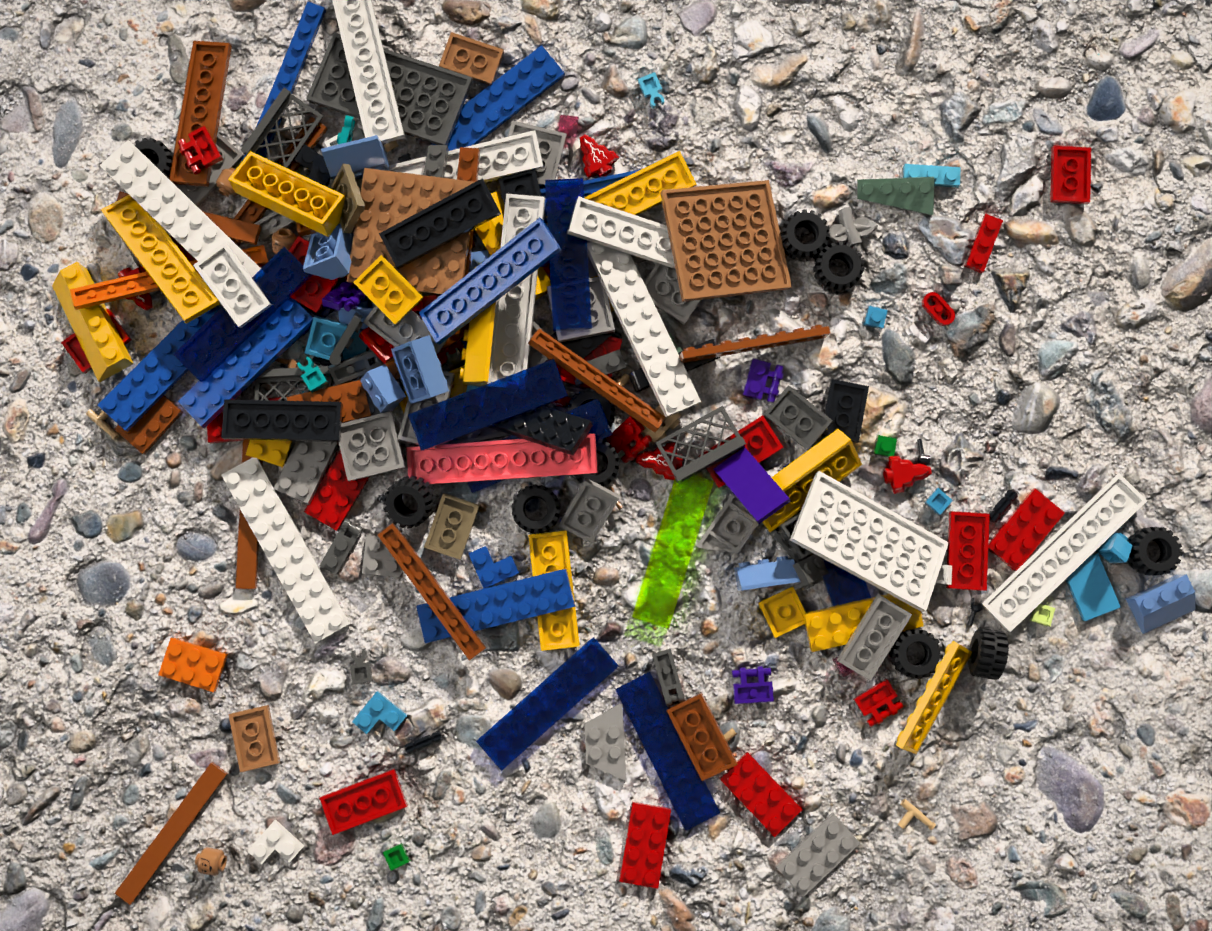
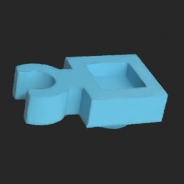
M654 72L639 78L638 84L644 98L650 97V106L653 109L655 108V100H659L664 105V97L659 94V92H662V87L656 73Z

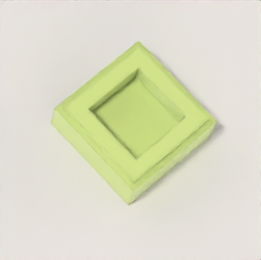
M1039 604L1032 611L1030 621L1051 627L1055 608Z

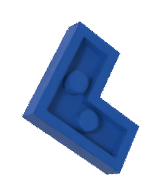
M487 546L468 553L483 589L519 574L512 556L494 563Z

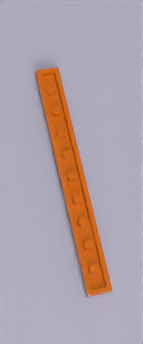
M264 245L242 249L259 267L269 265ZM191 261L190 264L193 266L198 261ZM143 272L70 289L74 308L78 310L159 291L160 289L149 274Z

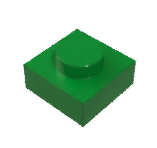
M877 435L874 455L894 456L897 439Z
M402 843L383 852L391 871L410 861Z

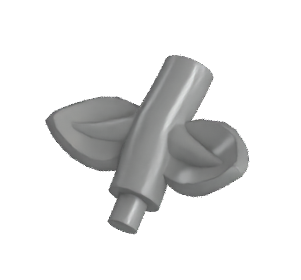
M851 207L843 208L838 211L841 224L831 226L828 232L830 233L829 240L836 244L847 241L851 244L850 247L854 248L855 246L857 248V253L861 252V238L871 235L878 225L865 217L853 220Z

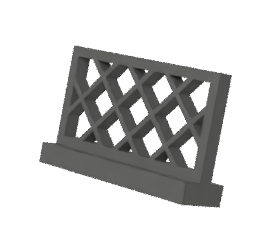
M283 88L247 139L241 151L247 156L250 151L256 154L258 149L267 148L268 158L266 159L270 161L283 159V167L289 168L322 120L323 115L292 95L289 90ZM292 100L299 104L300 112L289 113L288 106ZM312 113L317 117L314 123L305 124L304 114ZM301 115L303 125L292 126L290 117ZM288 117L290 127L278 128L277 122L279 119ZM304 128L305 136L301 139H295L293 130ZM291 130L293 140L281 142L280 132ZM277 132L279 142L268 144L267 136L270 133ZM293 143L295 149L293 153L284 155L282 145ZM280 146L282 155L271 157L269 147Z
M328 366L319 367L328 381V387H332L333 377ZM299 368L266 369L255 380V400H260V395L263 397L261 400H268L267 398L275 390L282 396L278 401H283L284 399L287 401L286 397L294 389L299 394H302L296 387L301 382H304L301 375L306 372L301 371ZM282 383H288L291 388L283 395L277 388ZM260 384H269L272 387L265 395L260 392Z
M723 405L655 443L678 484L746 446V442L738 433ZM721 412L725 418L724 424L713 423L714 415ZM700 423L708 424L707 434L695 432L697 425ZM711 425L722 428L720 438L709 435ZM724 429L732 431L735 438L730 441L722 439ZM684 432L692 434L690 444L679 441L680 434ZM694 435L705 437L703 447L692 445ZM707 438L719 441L716 449L710 450L705 448ZM667 441L675 443L673 453L664 451L662 444ZM678 444L689 447L686 457L675 454ZM691 448L702 450L701 456L698 459L688 458ZM674 457L685 460L683 467L675 470L672 464Z

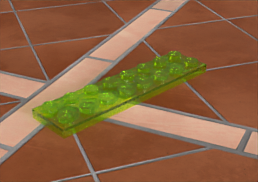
M695 475L680 484L674 479L632 618L669 629L714 481Z

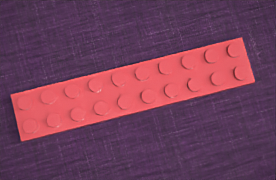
M587 434L574 455L525 439L437 445L436 449L426 446L406 447L409 478L416 476L418 480L421 477L424 479V483L428 482L429 484L597 473L595 434Z

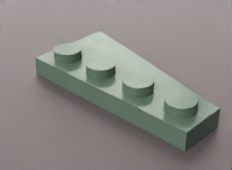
M934 177L857 179V199L933 215Z

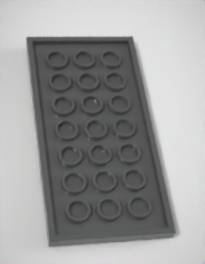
M334 32L306 99L310 103L361 119L341 34ZM384 49L404 134L436 145H448L472 85V77Z

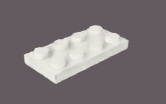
M225 242L193 265L239 328H242L272 306Z

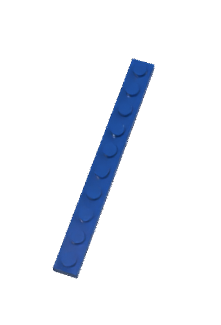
M307 2L257 125L283 88H286L293 94L326 13L325 7ZM280 118L279 121L277 122V123H278V128H279V125H280V123H281L282 118ZM270 133L267 136L268 144L273 142L276 133ZM267 148L258 149L256 154L266 158L268 155Z

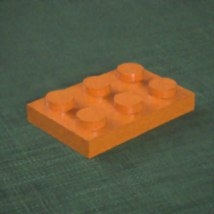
M172 637L170 638L158 675L207 691L216 692L228 654Z

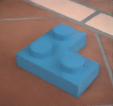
M377 691L352 723L366 734L371 731L379 720L393 731H396L408 715Z

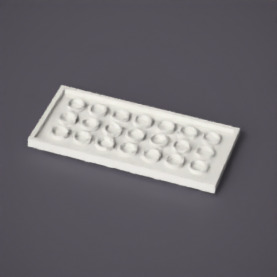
M820 471L815 473L790 541L921 612L927 610L949 542Z

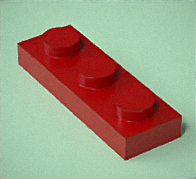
M988 214L983 216L964 267L980 273L985 271L1003 220Z

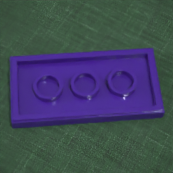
M745 447L714 468L718 477L758 524L791 502L785 492Z

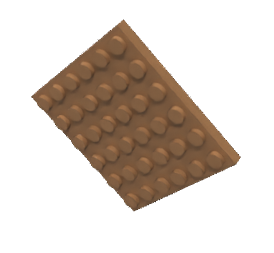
M364 168L360 194L365 203V209L361 213L357 224H355L350 255L351 266L346 281L353 283L382 255L418 292L442 295L465 275L471 231L400 269L396 268L379 233L474 182Z
M769 180L661 191L660 194L682 302L789 290L792 287Z

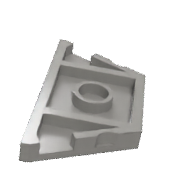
M732 493L696 547L738 554L758 523Z
M619 703L584 723L586 764L626 780L622 703Z

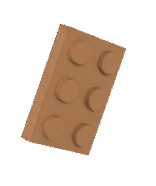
M451 32L439 67L472 77L474 81L492 85L504 55V49Z
M269 705L228 714L240 772L280 763Z

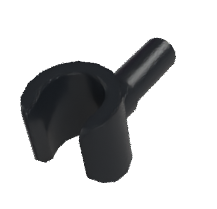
M917 439L919 449L917 463L927 466L930 464V455H924L922 439Z
M974 597L970 600L971 615L967 624L969 626L973 625L977 612L982 610V600H980L979 605H974Z

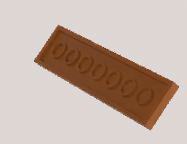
M193 41L169 179L173 184L209 187L212 166L206 169L203 163L199 165L201 172L195 175L188 168L187 160L179 150L178 141L181 139H185L186 143L191 141L188 134L205 125L216 145L232 49L230 43ZM195 149L192 150L193 157L198 155Z

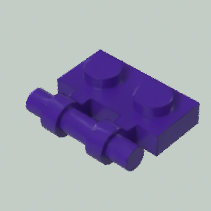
M342 281L322 298V305L336 310L344 307L349 312L351 309L358 307L359 302L364 301L367 296L355 284Z
M753 358L742 396L761 400L763 394H767V402L774 403L775 398L779 394L778 387L780 380L783 379L784 374L782 372L784 366L776 365L775 371H770L771 363ZM767 377L773 379L770 388L765 387Z
M758 666L756 669H746L743 667L739 668V670H732V678H740V683L733 684L734 704L774 701L772 681L764 682V676L771 675V668ZM757 676L758 682L747 683V677Z

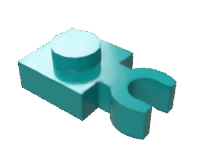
M345 116L344 127H342L341 133H338L337 144L352 141V132L355 127L354 117Z
M306 357L308 361L307 366H302L300 362L297 365L301 371L306 372L301 377L311 393L327 385L328 381L318 366L313 368V361Z

